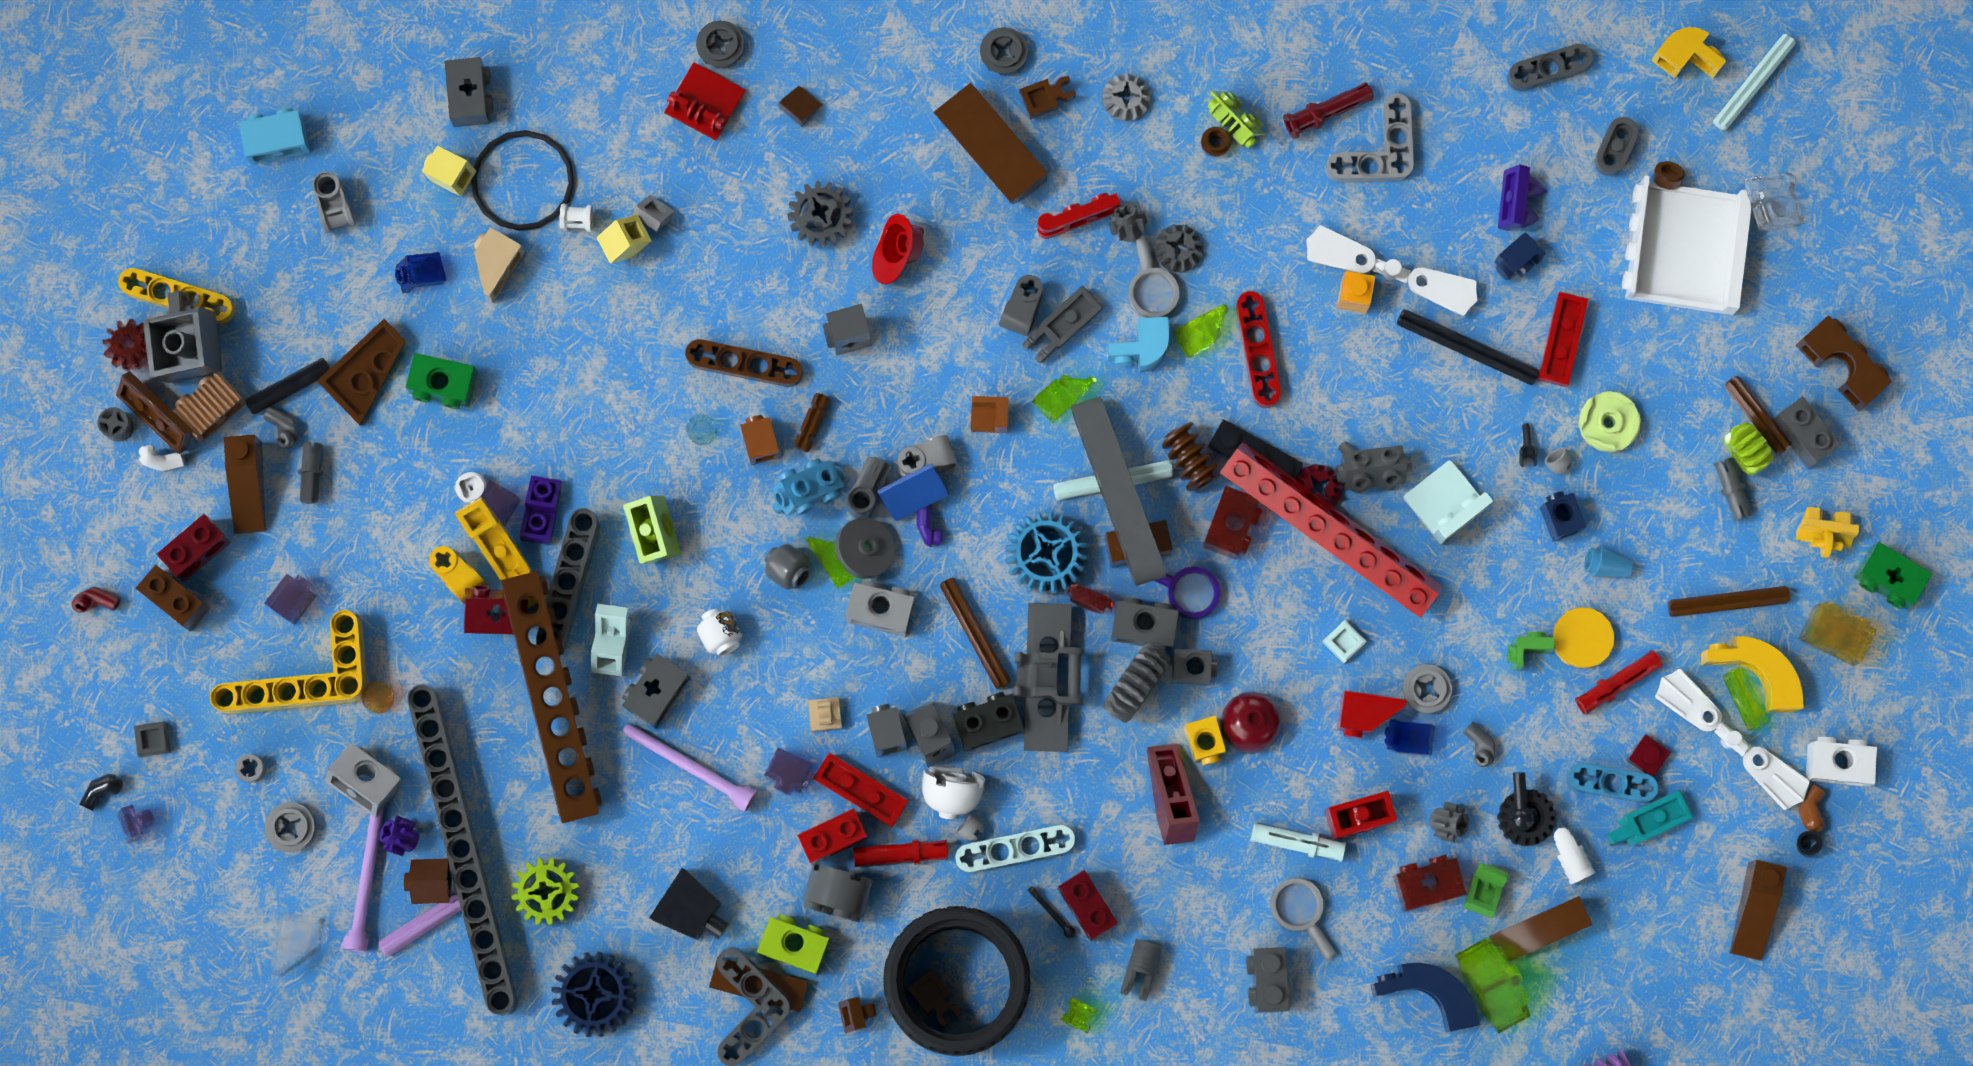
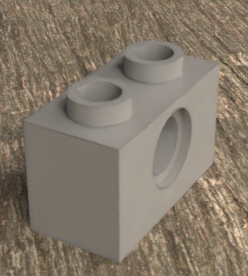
M862 580L861 584L854 582L845 616L846 622L906 637L915 602L914 597L909 596L910 591L897 587H892L891 591L880 589L879 583L869 580ZM880 599L887 601L890 605L888 611L884 614L875 613L872 610V605L875 601Z
M350 743L328 768L325 782L376 818L398 792L401 778L392 767L388 765L383 766L373 759L372 754L363 747L358 748ZM368 775L372 780L362 781L358 776Z

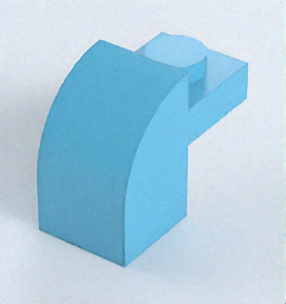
M1168 317L1137 318V342L1108 344V362H1115L1116 366L1132 365L1133 361H1138L1139 372H1145L1156 367L1164 358L1169 343Z

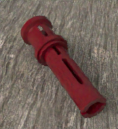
M1365 82L1319 104L1309 103L1305 109L1294 114L1286 113L1283 115L1285 127L1289 135L1293 139H1297L1301 133L1307 130L1321 128L1324 122L1330 118L1374 99L1372 89Z

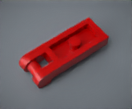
M1108 193L1099 194L1091 199L1092 202L1082 206L1079 203L1072 204L1066 207L1063 213L1055 216L1050 213L1040 215L1037 228L1039 236L1043 239H1050L1109 217L1111 214H1114L1117 207L1121 206L1117 193L1108 195Z

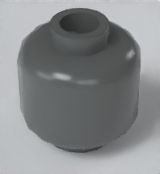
M790 544L772 548L765 557L767 577L784 589L790 590L802 587L811 575L809 558Z

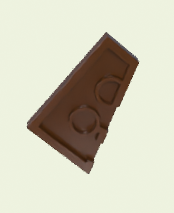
M383 319L317 382L361 426L406 340Z

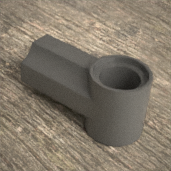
M868 456L853 489L848 494L847 507L852 517L855 519L858 517L869 518L873 514L875 504L879 498L878 490L884 487L892 470L891 465L877 457ZM858 497H864L870 504L864 509H859L853 505V501Z

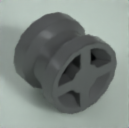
M117 407L105 409L99 415L97 424L101 433L114 442L128 439L134 427L132 419Z

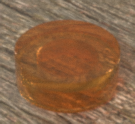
M374 681L364 688L361 699L366 709L373 713L381 714L392 707L395 695L389 685L381 681Z

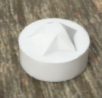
M467 472L458 478L455 490L463 502L470 504L480 497L485 498L487 484L478 473Z

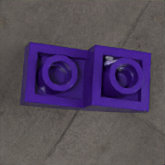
M531 475L525 500L526 509L519 534L521 541L545 545L551 544L561 492V480Z

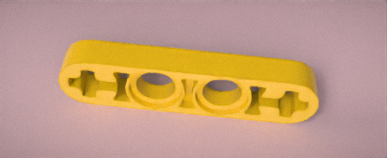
M126 269L120 274L118 279L119 288L127 296L169 309L168 297L157 299L154 295L156 287L161 284H167L170 287V293L182 291L188 294H198L199 302L194 308L202 307L214 311L211 308L205 307L206 297H209L207 302L210 305L220 306L221 302H223L227 311L220 312L219 316H216L217 324L228 323L232 320L235 313L233 303L222 294L140 269ZM135 276H137V280L140 283L148 285L147 291L139 286H134L130 290L127 281L134 280Z

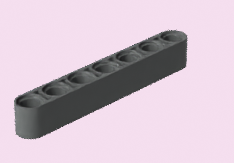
M1096 397L1071 405L1076 427L1135 586L1166 577L1162 558L1102 398Z

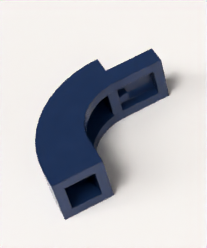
M1425 963L1398 965L1400 978H1396L1395 972L1377 976L1378 983L1370 985L1373 997L1402 990H1418L1429 995L1440 1009L1446 1033L1481 1025L1476 1005L1465 986L1452 974L1434 965Z

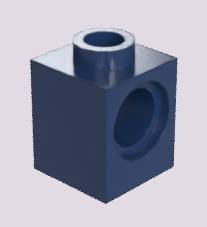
M1563 491L1549 495L1546 497L1547 502L1540 507L1553 542L1580 533L1587 527L1574 493L1564 495ZM1564 508L1569 514V520L1560 521L1555 515V509Z

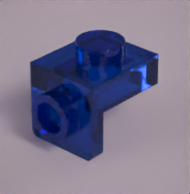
M440 252L406 255L396 265L395 278L401 286L402 293H409L415 287L442 285L447 281Z
M1390 719L1389 726L1386 727L1384 732V742L1387 745V749L1396 754L1432 756L1435 726L1427 723L1402 722L1398 719Z

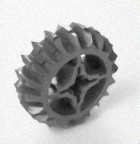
M1152 643L1145 644L1105 700L1104 709L1110 713L1109 715L1124 723L1130 721L1171 663V657L1159 646H1155Z

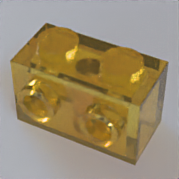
M1820 602L1813 606L1798 639L1852 666L1862 663L1877 629L1869 626L1870 622L1863 617L1857 615L1851 617L1842 613V608L1832 602Z

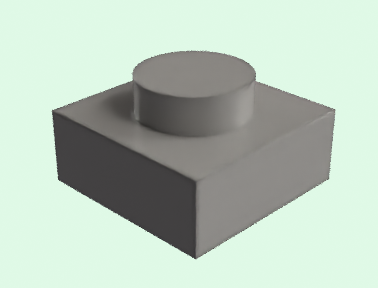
M649 195L635 207L632 216L638 215L643 225L657 232L671 220L675 211Z

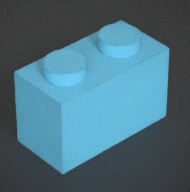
M286 108L278 110L275 115L266 117L264 115H252L247 117L246 121L238 122L244 154L251 165L310 153L304 118L299 110Z

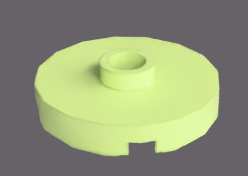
M1607 391L1593 396L1585 403L1580 411L1578 425L1581 436L1588 445L1598 451L1613 453L1625 449L1635 440L1640 431L1641 418L1630 398L1621 393ZM1604 419H1611L1614 424L1613 427H1606Z

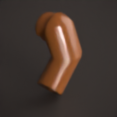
M1816 785L1811 786L1805 795L1804 801L1800 803L1798 812L1803 826L1807 830L1819 833L1824 829L1825 821L1821 817L1818 805L1826 792Z

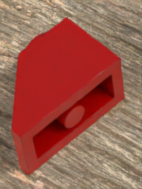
M1345 690L1341 695L1337 731H1343L1344 737L1362 739L1363 735L1370 734L1406 706L1407 700Z

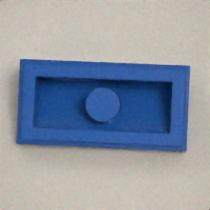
M932 463L878 490L879 496L895 521H899L949 495L944 478Z

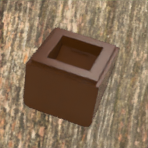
M797 86L779 102V108L801 127L822 106L818 100L801 86Z

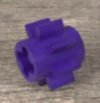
M398 815L395 821L388 820L385 822L380 832V840L386 843L383 850L401 857L405 851H413L419 841V832L414 829L416 822Z

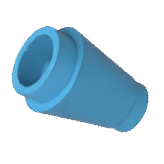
M1599 546L1596 549L1590 548L1584 561L1585 572H1589L1591 576L1628 578L1633 567L1632 560Z

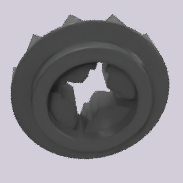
M721 20L713 21L705 25L699 32L696 40L697 52L705 64H710L717 69L724 66L730 67L736 60H740L744 50V38L741 31L734 24ZM715 35H718L722 42H729L725 45L724 55L718 48H712L716 45Z
M1006 27L994 29L982 40L980 46L981 60L989 71L997 72L1000 75L1014 74L1016 70L1023 67L1027 59L1028 46L1026 40L1014 29ZM1011 43L1009 53L1012 58L1003 56L997 60L999 51L996 46L1005 48Z
M1173 224L1163 229L1157 237L1155 254L1159 263L1166 269L1174 272H1185L1195 267L1200 261L1203 254V241L1197 231L1189 228L1186 224ZM1183 237V246L1188 248V250L1181 251L1178 258L1175 259V248L1171 247V244H1177L1178 240Z

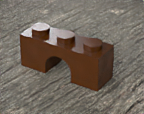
M1828 315L1795 346L1815 367L1828 358H1837L1846 364L1848 378L1837 390L1859 412L1892 381L1888 377V371L1881 364L1874 363L1870 359L1866 348L1860 342L1853 341L1849 337L1845 326L1838 319H1832Z

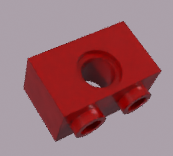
M1389 790L1331 806L1325 810L1333 840L1391 825L1397 821Z
M854 808L797 835L811 866L868 840Z

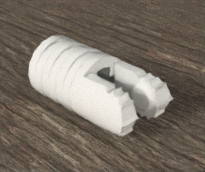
M1566 827L1558 828L1553 836L1560 852L1557 858L1565 871L1566 877L1569 879L1570 885L1595 874L1596 872L1591 866L1592 864L1588 859L1587 853L1584 851L1583 845L1577 846L1569 829L1567 830Z

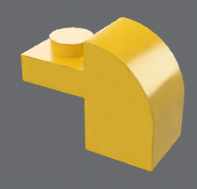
M1695 27L1682 28L1672 33L1651 60L1673 78H1676L1688 61L1711 78L1716 76L1726 62L1719 50L1704 44L1710 33Z

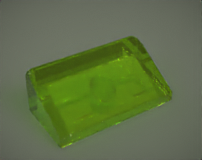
M1740 667L1722 675L1747 731H1752L1767 724L1769 720L1744 668Z

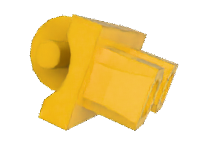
M1807 507L1796 531L1795 540L1811 542V547L1820 548L1821 557L1829 558L1832 550L1842 551L1843 547L1851 548L1854 537L1859 533V525H1853L1851 513L1839 511L1833 515L1832 521L1823 520V511L1820 508Z

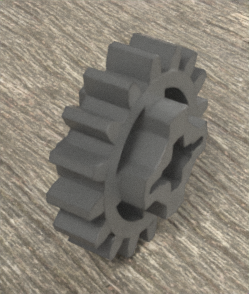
M816 181L815 188L813 189L808 184H805V193L802 194L796 191L795 198L797 202H789V208L794 212L787 214L788 220L796 221L790 225L791 231L796 232L800 230L798 240L802 241L806 237L809 238V246L811 247L815 244V241H820L821 247L825 248L827 240L836 245V236L840 235L845 238L847 235L844 227H852V221L847 217L853 216V208H846L851 203L850 198H841L843 189L840 187L834 192L831 182L826 185V188H821L820 181ZM819 196L828 197L830 200L821 199ZM808 202V210L802 213L803 216H800L802 207ZM815 205L818 210L825 213L826 224L823 219L816 216ZM841 212L840 220L838 224L834 227L832 223L834 217L839 215L838 213ZM812 228L818 229V230H821L822 233L814 232V231H811L810 229H812Z

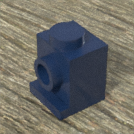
M1525 232L1502 251L1494 263L1497 265L1496 270L1505 280H1511L1517 274L1523 277L1535 266L1533 262L1536 265L1539 264L1546 253Z

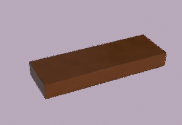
M131 371L123 374L116 396L175 452L180 454L186 451L193 429Z
M716 960L709 988L744 997L720 973ZM727 960L725 963L726 968L729 969L733 966L740 972L735 976L738 981H740L745 972L750 970L747 965L742 970L735 961ZM761 969L789 997L791 1001L790 1010L801 1012L809 982ZM749 976L745 981L746 988L750 992L756 993L762 990L763 983L758 976ZM772 999L769 1000L771 1005L778 1007L783 1005V1001L780 999L776 1002Z

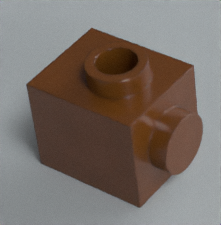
M448 858L411 860L410 871L404 873V890L410 891L411 903L450 902L452 876Z

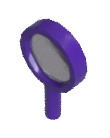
M1197 566L1186 567L1177 572L1174 577L1166 573V577L1154 580L1168 587L1169 603L1173 605V610H1178V614L1184 618L1192 620L1204 618L1212 613L1218 604L1220 597L1219 583L1215 576L1205 568Z

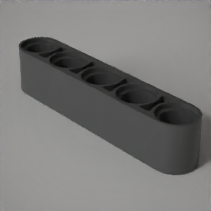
M587 508L577 509L569 519L546 600L547 607L553 606V609L560 605L567 607L566 617L556 620L557 624L552 625L554 635L561 638L564 652L568 644L600 531V524L596 515ZM582 518H590L593 521L591 528L587 531L577 529V523ZM581 547L584 549V555L580 560L572 561L569 559V552L572 548ZM567 576L574 577L576 584L572 589H561L560 583L563 578ZM541 627L537 631L536 645L541 644L546 637V633Z

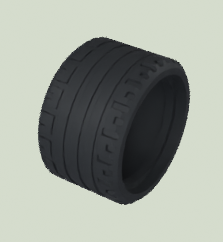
M948 906L947 908L934 909L923 914L918 919L916 918L897 936L885 962L883 975L884 995L893 1019L913 1042L938 1054L965 1056L982 1052L996 1045L1016 1026L1025 1010L1030 994V967L1021 942L1001 920L976 908ZM955 929L974 932L993 943L1003 955L1010 977L1009 997L997 1018L980 1030L961 1035L941 1033L920 1021L910 1009L904 990L905 969L917 947L930 936L942 931Z

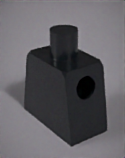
M681 868L649 917L654 922L695 940L700 938L704 930L720 939L729 926L728 922L715 914L722 903L683 868Z

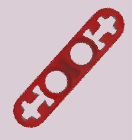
M1247 291L1239 296L1236 303V313L1252 397L1259 407L1271 408L1277 404L1281 396V388L1263 298L1258 293ZM1246 299H1251L1253 304L1257 303L1258 306L1254 308L1253 312L1254 319L1261 317V321L1253 320L1246 324L1244 323V320L1249 321L1250 318L1248 308H1242L1246 303ZM1257 327L1263 331L1264 339L1261 342L1253 343L1248 339L1247 331L1250 328ZM1256 357H1265L1269 361L1270 367L1265 372H1258L1252 365L1253 360ZM1272 376L1273 379L1267 380V387L1269 391H1274L1275 394L1271 396L1270 401H1266L1264 396H1259L1258 394L1263 390L1262 380L1256 382L1255 379H1264Z

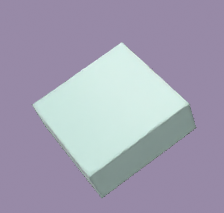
M1346 620L1322 641L1343 664L1367 642Z

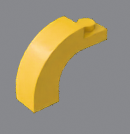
M1737 636L1730 640L1731 649H1728V644L1709 645L1710 649L1700 653L1701 666L1739 665L1751 670L1762 683L1766 713L1798 712L1804 709L1802 687L1797 672L1790 661L1772 645L1759 639Z

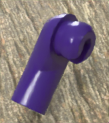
M932 504L917 511L916 526L924 544L932 547V545L940 546L943 543V531L940 529L932 530Z

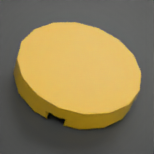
M1578 607L1567 611L1557 620L1553 629L1552 637H1554L1555 654L1563 663L1575 668L1588 669L1598 666L1609 656L1614 646V632L1611 623L1602 613L1592 608Z

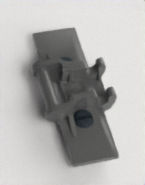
M1028 603L1027 654L1015 652L1017 684L1014 686V697L1025 699L1024 751L1067 752L1069 705H1083V698H1080L1081 656H1084L1085 649L1070 647L1072 604ZM1058 657L1069 658L1068 697L1057 695Z

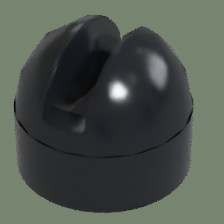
M1805 831L1797 839V850L1805 857H1814L1822 849V839L1816 832ZM1812 839L1816 842L1808 851L1803 850Z

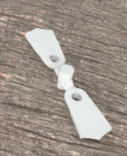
M1321 225L1306 240L1308 261L1362 274L1372 270L1382 274L1387 280L1396 279L1407 283L1408 280V286L1412 292L1461 316H1464L1478 301L1475 280L1423 267L1416 268L1411 272L1402 268L1401 263L1396 259H1391L1387 262L1376 259L1370 248ZM1356 257H1365L1367 263L1359 265L1356 262ZM1419 277L1424 278L1427 281V285L1424 287L1418 286L1416 279Z
M1678 669L1672 674L1661 678L1655 698L1698 729L1705 732L1715 730L1714 732L1721 738L1722 746L1726 749H1734L1743 756L1745 769L1783 810H1787L1791 806L1804 801L1810 781L1762 747L1750 748L1751 746L1742 739L1740 732L1733 731L1724 722L1721 723L1722 715L1720 710L1682 669ZM1704 712H1710L1713 715L1711 723L1704 721ZM1755 755L1762 757L1763 764L1761 766H1756L1753 763Z

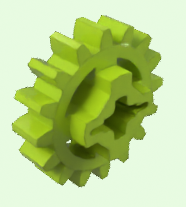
M537 858V866L535 867L527 862L526 868L528 871L525 874L520 871L516 873L521 878L520 883L515 882L511 885L518 889V893L511 896L512 900L520 901V904L515 908L516 911L522 912L526 910L527 912L524 916L526 921L535 916V924L541 926L543 919L547 920L549 926L554 925L555 917L565 921L563 913L566 910L572 913L575 911L570 905L571 901H579L580 899L573 894V890L580 888V884L571 883L576 874L573 871L566 874L567 865L565 863L560 864L558 868L555 867L556 860L554 858H550L548 865H545L542 858ZM549 871L557 873L564 882L554 883L550 879ZM536 875V881L532 887L526 888L531 877ZM544 884L549 888L556 889L548 894L547 900L541 895H536L538 891L543 890ZM566 895L561 906L556 909V901L560 896ZM537 901L540 903L543 913L533 910L527 902Z

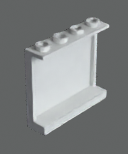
M1645 175L1639 184H1635L1632 201L1637 202L1636 213L1631 214L1629 231H1633L1632 242H1628L1625 253V260H1630L1629 270L1624 272L1622 278V289L1626 290L1625 299L1734 315L1740 308L1753 191L1741 190L1736 195L1682 186L1669 190L1659 187L1655 182H1649L1650 176Z

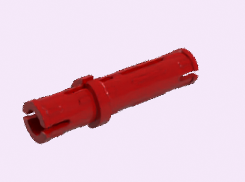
M1651 650L1610 678L1597 681V686L1576 697L1575 702L1580 711L1588 715L1589 712L1607 701L1611 703L1616 700V695L1657 669L1662 668L1663 663L1657 653Z
M918 839L912 840V843L853 847L855 867L914 862V865L921 864V861L948 860L947 839L931 842H919Z

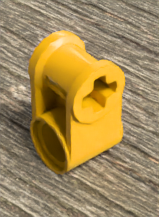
M440 546L431 552L429 556L431 568L463 604L465 588L486 584L485 580L451 548ZM440 555L444 557L451 555L449 558L451 565L448 568L443 565L439 568L437 567L440 564L437 559Z

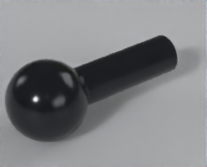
M1513 772L1515 809L1510 814V824L1517 831H1527L1533 826L1535 817L1527 804L1525 772Z

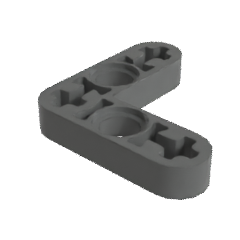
M728 947L718 956L717 968L755 1006L718 1046L717 1053L720 1061L725 1065L735 1066L741 1063L786 1018L791 1009V1001L742 950L737 947ZM725 955L729 957L736 955L739 958L737 965L742 970L746 965L750 968V970L744 973L740 981L735 978L740 973L735 967L732 966L729 969L725 967L727 962L724 957ZM749 976H758L762 980L763 987L761 991L753 993L746 988L745 981ZM772 999L776 1002L780 999L783 1001L781 1008L784 1012H774L769 1018L774 1023L769 1025L767 1019L757 1012L761 1009L762 1013L765 1014L771 1007L769 1000ZM751 1020L759 1021L763 1026L762 1035L758 1037L748 1035L746 1032L747 1022ZM739 1032L743 1040L752 1045L748 1048L746 1043H744L737 1051L739 1057L737 1058L732 1055L729 1058L725 1054L728 1050L725 1045H735L740 1039L735 1034Z

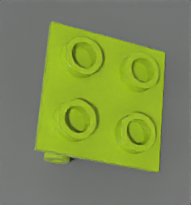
M1225 91L1210 92L1214 99L1207 105L1210 109L1209 113L1219 123L1223 121L1221 124L1223 128L1233 119L1236 120L1227 132L1229 134L1241 125L1232 137L1242 147L1246 146L1249 149L1257 142L1254 136L1266 135L1261 129L1263 123L1254 114L1250 113L1248 115L1242 110L1240 106L1243 103L1231 91L1228 94Z

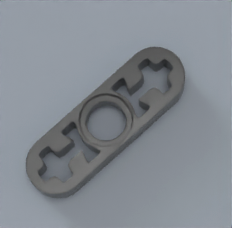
M1574 44L1519 61L1511 67L1508 73V84L1516 91H1526L1584 73L1593 61V53L1584 44ZM1575 53L1579 57H1585L1582 65H1579L1578 61L1568 63L1566 66L1567 70H1565L1564 62L1571 60ZM1547 60L1554 61L1558 66V72L1554 75L1546 74L1542 69V63ZM1533 65L1536 66V73L1529 75L1524 83L1522 79L1515 78L1518 70H1521L1523 74H1527L1533 71Z

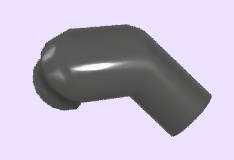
M270 406L265 412L263 419L277 426L278 445L283 448L294 446L298 439L296 421L287 414Z
M1472 722L1463 734L1475 743V763L1480 767H1487L1493 763L1495 758L1494 739Z

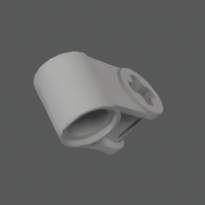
M329 171L317 174L312 184L318 204V213L325 233H330L331 229L343 225H356L344 186L339 178ZM334 182L336 184L335 190L332 193H322V187L325 183Z
M940 435L923 443L906 447L899 453L897 459V471L902 478L931 463L939 473L950 470L958 465L948 435ZM911 458V461L916 463V468L911 469L909 465H906V459Z

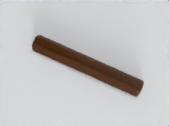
M953 577L948 578L940 584V588L995 688L1001 689L1010 683L1007 672L956 579Z
M1787 586L1672 599L1668 602V611L1671 617L1784 604L1790 601V592Z

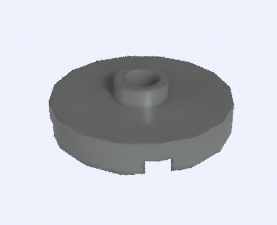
M858 517L849 521L837 533L834 543L835 555L838 561L842 562V565L845 567L844 569L850 575L860 579H872L884 573L892 564L895 555L894 540L889 530L882 523L872 518ZM864 542L870 546V551L864 548Z

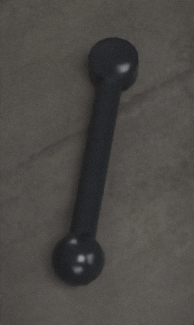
M1031 886L1027 891L1063 929L1065 937H1074L1076 933L1075 928L1068 926L1036 889Z

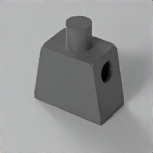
M928 702L902 715L928 768L956 755L953 742L932 702Z

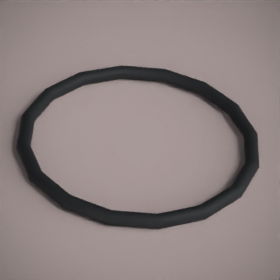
M528 130L508 132L489 142L475 160L473 168L476 170V173L471 179L473 198L482 213L497 225L518 231L540 228L556 219L560 214L561 204L569 203L574 187L572 163L562 146L547 135ZM528 136L543 140L558 151L566 164L568 186L564 200L551 215L535 223L518 225L502 221L487 210L479 196L477 175L481 161L494 146L509 138Z

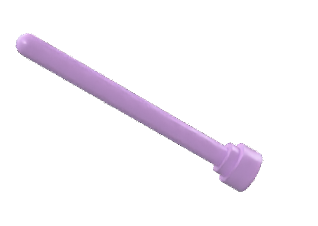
M627 724L623 728L624 734L730 796V800L735 803L734 806L741 811L746 812L752 805L758 793L752 787L732 784L631 724Z
M384 808L376 818L372 815L370 816L352 930H348V936H344L342 947L344 950L368 951L369 939H366L367 933L364 930Z

